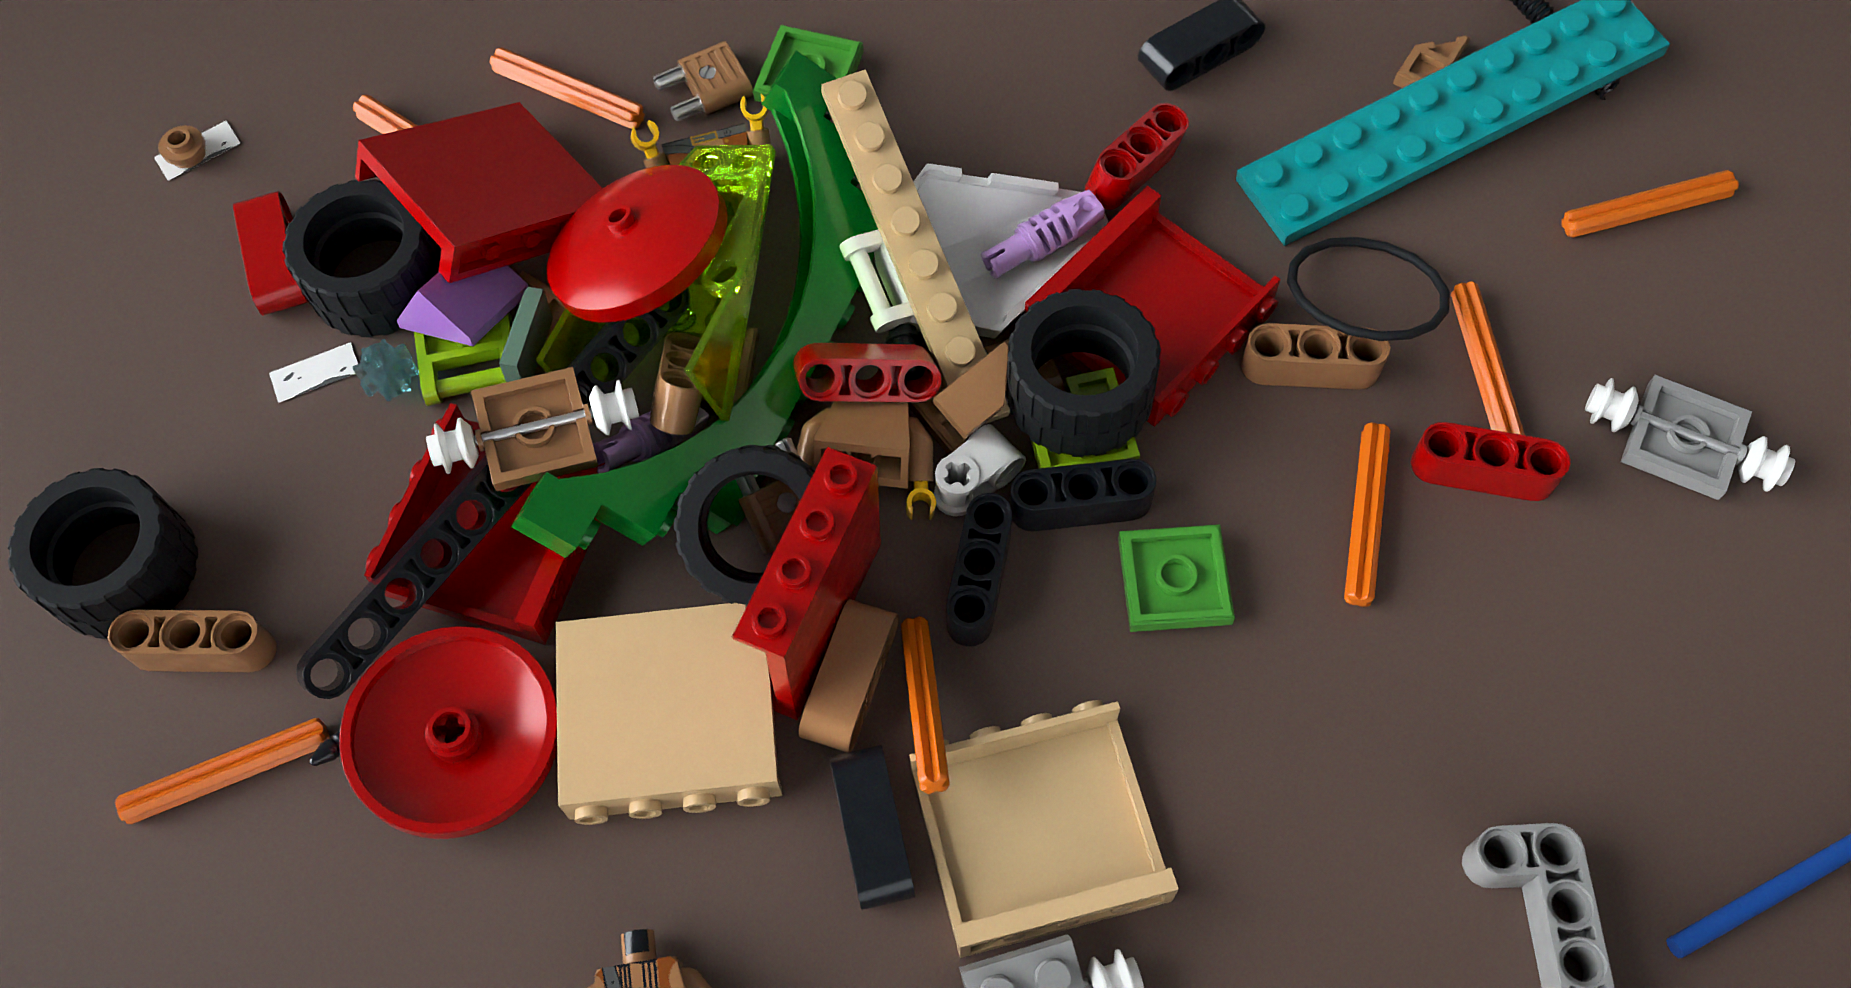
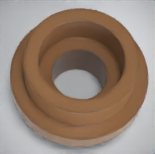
M186 125L170 129L161 137L158 150L166 162L178 168H191L203 160L206 153V142L197 128Z

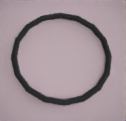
M1361 237L1328 238L1304 247L1289 263L1287 284L1297 304L1318 322L1350 336L1376 341L1409 340L1435 330L1449 313L1450 291L1438 271L1416 254L1388 242ZM1359 246L1385 251L1412 263L1430 277L1440 294V309L1429 322L1409 330L1377 331L1351 326L1324 314L1305 298L1297 283L1298 267L1309 255L1330 247Z

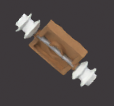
M570 367L471 390L480 428L475 430V436L472 427L462 418H457L455 430L444 432L435 423V434L426 436V441L433 466L443 465L447 474L451 473L453 462L464 460L470 468H474L479 457L478 446L480 452L485 451L493 486L496 491L537 482L546 472L557 477L598 467L588 427L593 425L592 418L595 420L596 427L608 436L611 425L614 423L623 422L629 430H632L630 419L639 418V412L633 389L622 390L619 380L616 381L614 392L604 394L597 385L594 386L589 396L591 408L588 407V403L582 404L574 369Z

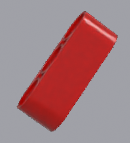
M1159 103L1151 108L1101 152L1085 185V191L1091 190L1104 209H1115L1123 204L1171 160L1189 127V119L1186 113L1176 105L1169 103Z
M281 191L234 203L233 212L247 282L259 313L263 316L308 303L309 301L290 274L284 261L283 241L286 238L285 231L293 218Z
M811 343L800 348L793 362L795 375L801 391L805 396L816 401L923 402L935 396L942 382L941 373L929 352L922 346L913 344ZM823 364L830 367L828 373L822 378L812 379L806 376L808 370L814 365ZM867 365L878 367V371L870 379L862 380L856 378V373L862 367ZM915 366L926 367L925 373L917 380L904 379L909 369Z
M1437 422L1430 425L1424 431L1410 460L1411 469L1414 474L1424 482L1528 501H1541L1548 498L1569 471L1571 464L1568 452L1558 442L1449 422ZM1431 449L1441 451L1446 457L1436 455ZM1482 458L1491 460L1496 466L1486 463ZM1533 466L1542 469L1546 475L1539 473Z

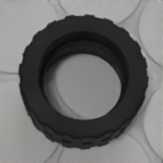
M349 180L347 183L327 187V190L315 194L303 207L301 206L294 214L295 217L292 222L288 224L285 231L286 238L283 241L286 267L317 315L321 316L323 321L331 328H336L341 333L350 336L373 337L374 335L383 334L384 336L392 334L394 331L401 329L396 320L416 292L438 273L441 248L381 180ZM380 240L401 242L395 254L378 269L357 277L340 278L333 276L340 261L357 247Z
M1070 289L1063 293L1056 292L1048 295L1046 299L1031 305L1028 311L1021 315L1015 323V330L1011 333L1008 344L1006 395H1008L1010 413L1016 419V425L1019 429L1025 432L1030 437V440L1037 445H1042L1051 452L1069 454L1072 457L1099 456L1126 445L1128 440L1136 437L1142 430L1145 421H1148L1152 410L1161 361L1159 359L1161 352L1160 343L1156 339L1153 325L1145 319L1143 312L1136 306L1125 302V299L1094 289L1092 291ZM1071 352H1085L1101 356L1112 362L1121 370L1126 380L1118 387L1105 393L1076 395L1052 386L1037 370L1045 362L1056 356Z
M756 444L728 450L705 463L687 482L688 486L680 495L677 506H679L677 516L674 518V531H676L677 535L676 547L686 564L684 567L690 576H694L701 584V587L708 593L712 592L721 597V600L725 602L744 604L747 607L764 572H747L735 568L717 553L708 533V514L715 496L726 484L748 475H765L778 479L789 486L801 500L815 472L812 465L809 466L800 456L793 452L789 453L779 449L777 446H756Z
M91 468L85 472L78 471L45 487L41 494L34 497L26 505L27 508L16 520L13 526L15 528L14 532L9 538L8 565L9 570L14 574L13 580L19 589L75 632L82 635H92L100 639H108V630L111 623L126 611L174 610L173 608L176 604L183 600L189 591L188 587L191 581L194 580L197 571L198 547L194 542V533L185 523V520L145 480L137 475H130L125 470L116 468L112 470ZM140 523L136 545L132 553L118 569L96 582L72 586V575L77 559L93 539L113 527Z

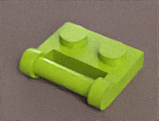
M510 312L474 346L414 332L420 386L427 406L443 403V398L506 383L501 367L444 379H438V371L501 359L513 325Z

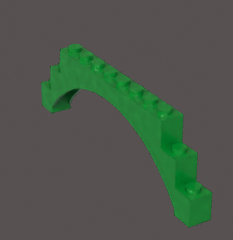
M797 50L782 68L761 105L772 112L785 144L794 177L799 210V258L796 282L787 317L775 346L760 372L736 403L710 427L677 447L640 463L599 474L558 479L548 472L544 474L536 483L511 527L564 558L570 555L577 547L585 550L589 546L601 525L594 518L642 546L656 535L663 538L674 523L679 507L677 503L681 493L688 486L687 482L705 463L728 450L745 445L774 446L778 441H783L790 433L795 422L794 419L789 417L796 403L801 406L808 398L801 391L793 365L795 355L800 348L807 344L835 343L830 339L836 327L841 330L855 310V305L850 303L856 291L860 293L863 289L851 261L844 259L839 246L850 237L878 230V227L863 191L856 187L859 183L835 124L830 121L832 117L821 93V84L837 78ZM874 252L868 253L871 261L874 258ZM814 365L808 370L806 374L807 377L810 378L816 365ZM753 475L758 485L766 477L765 475ZM736 479L726 484L718 492L709 509L708 529L716 534L732 524L738 526L746 516L738 500L743 497V494Z

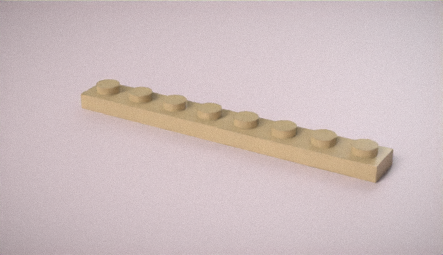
M864 69L821 84V93L932 359L941 373L943 385L947 388L987 356L867 71ZM1006 399L1003 409L985 424L1009 415L1010 408Z

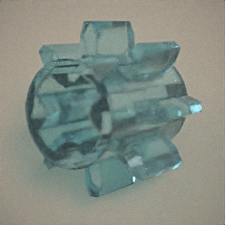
M382 339L380 343H375L361 349V364L354 365L353 370L359 380H361L360 386L367 396L370 397L378 391L385 397L386 401H391L392 397L411 391L409 387L411 376L418 375L419 370L413 360H411L412 356L405 344L402 343L394 349L393 346L387 343L386 339Z

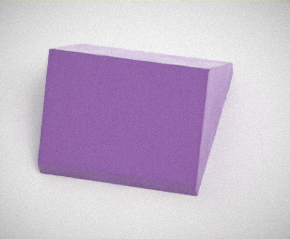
M508 265L452 283H448L438 272L416 292L396 321L401 329L474 346L521 301L524 291L529 286Z

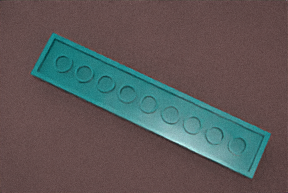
M1580 0L1238 169L1236 181L1282 244L1286 246L1664 56L1670 43L1630 0Z

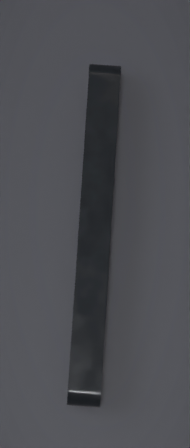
M688 288L669 301L667 311H663L658 307L631 319L607 322L566 368L573 367L582 404L588 403V407L591 408L589 396L594 386L597 385L604 394L614 392L617 380L622 384L686 312L690 304ZM626 322L633 324L638 330L639 340L636 346L627 343L623 336V326ZM595 356L601 358L607 364L608 374L604 381H599L592 374L591 362ZM485 455L304 653L296 669L299 684L310 694L322 699H332L347 691L532 483L508 488L503 492L496 491L491 481V474ZM464 501L471 502L478 512L477 521L470 529L461 527L456 518L457 509ZM435 539L443 546L444 556L437 566L430 568L422 561L421 549L427 541ZM401 578L408 584L409 596L402 605L392 607L386 601L385 589L393 579ZM367 618L374 628L373 637L363 646H353L348 637L349 628L357 619ZM333 659L338 669L335 680L324 687L315 686L310 677L313 666L320 660Z

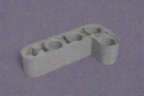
M1557 823L1495 826L1485 830L1466 847L1462 855V866L1465 874L1473 883L1480 887L1491 889L1522 887L1542 988H1615L1584 845L1573 829L1564 824ZM1540 844H1546L1555 850L1559 857V866L1546 861L1540 851ZM1484 846L1498 850L1505 861L1504 869L1490 864L1484 854ZM1552 899H1558L1569 908L1571 913L1570 923L1557 917L1552 908ZM1565 955L1576 959L1583 970L1582 981L1572 978L1566 972L1564 967Z

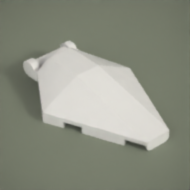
M929 163L925 165L913 181L979 336L995 339L1025 311V302L1108 223L1104 213V218L1075 241L1068 242L1066 246L1056 249V252L1046 255L1040 261H1030L1028 259L1002 274L1001 277L994 279L990 273L993 271V268L989 271L986 269L981 258V252L1015 235L1014 231L1018 224L1023 221L1027 222L1030 217L1039 215L1041 211L1051 208V205L1081 192L1059 189L1057 182L991 173L988 178L963 175L962 168ZM879 229L856 235L843 241L839 248L844 259L851 261L873 313L870 320L875 332L882 333L907 322L918 324ZM874 252L876 268L886 289V292L889 296V299L892 303V307L888 302V299L885 295V292L882 288V285L870 260V257L868 255V253Z

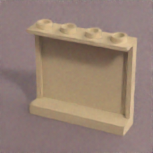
M726 603L556 622L558 806L570 820L575 819L577 824L594 825L606 822L608 815L629 813V816L632 818L648 819L660 816L662 809L683 807V810L686 812L701 813L715 809L716 803L737 801V804L740 806L754 807L769 803L770 797L783 796L778 777L772 680L765 652L732 639V635L746 609V605Z
M1101 700L1084 702L1074 707L1072 713L1052 718L1050 713L1033 715L1024 719L1021 722V726L1003 731L998 726L982 728L973 732L970 735V739L949 744V741L944 739L950 782L949 787L944 792L935 791L927 794L920 789L916 754H909L911 772L960 958L1173 901L1179 888L1172 867L1165 868L1118 722L1120 712L1118 701L1103 705Z

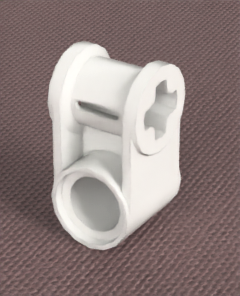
M987 424L982 426L965 443L938 463L935 471L936 486L934 490L936 506L946 515H965L969 503L976 496L984 493H993L1012 481L1023 468L1026 457L993 425Z

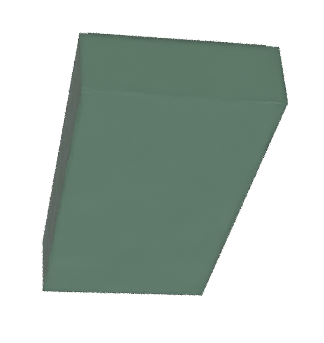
M527 287L523 293L499 361L506 382L534 376L553 320L544 289Z

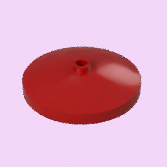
M660 165L645 168L612 182L579 207L556 237L547 263V278L551 290L570 313L578 318L592 322L606 323L627 320L664 305L688 288L705 271L717 254L727 229L728 214L725 201L706 174L684 165Z
M454 626L438 628L412 636L379 657L363 674L349 697L341 721L339 738L340 756L344 773L351 788L363 804L382 821L402 832L424 838L451 839L477 834L490 829L520 810L538 791L552 768L557 754V697L545 671L526 649L510 638L494 631L475 627ZM463 733L457 737L456 741L451 742L454 735Z

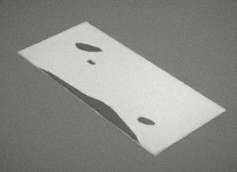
M227 121L201 133L206 142V153L203 160L196 166L241 144ZM161 154L154 157L168 181L194 168H178L166 162Z
M350 342L270 372L269 375L278 403L361 371Z

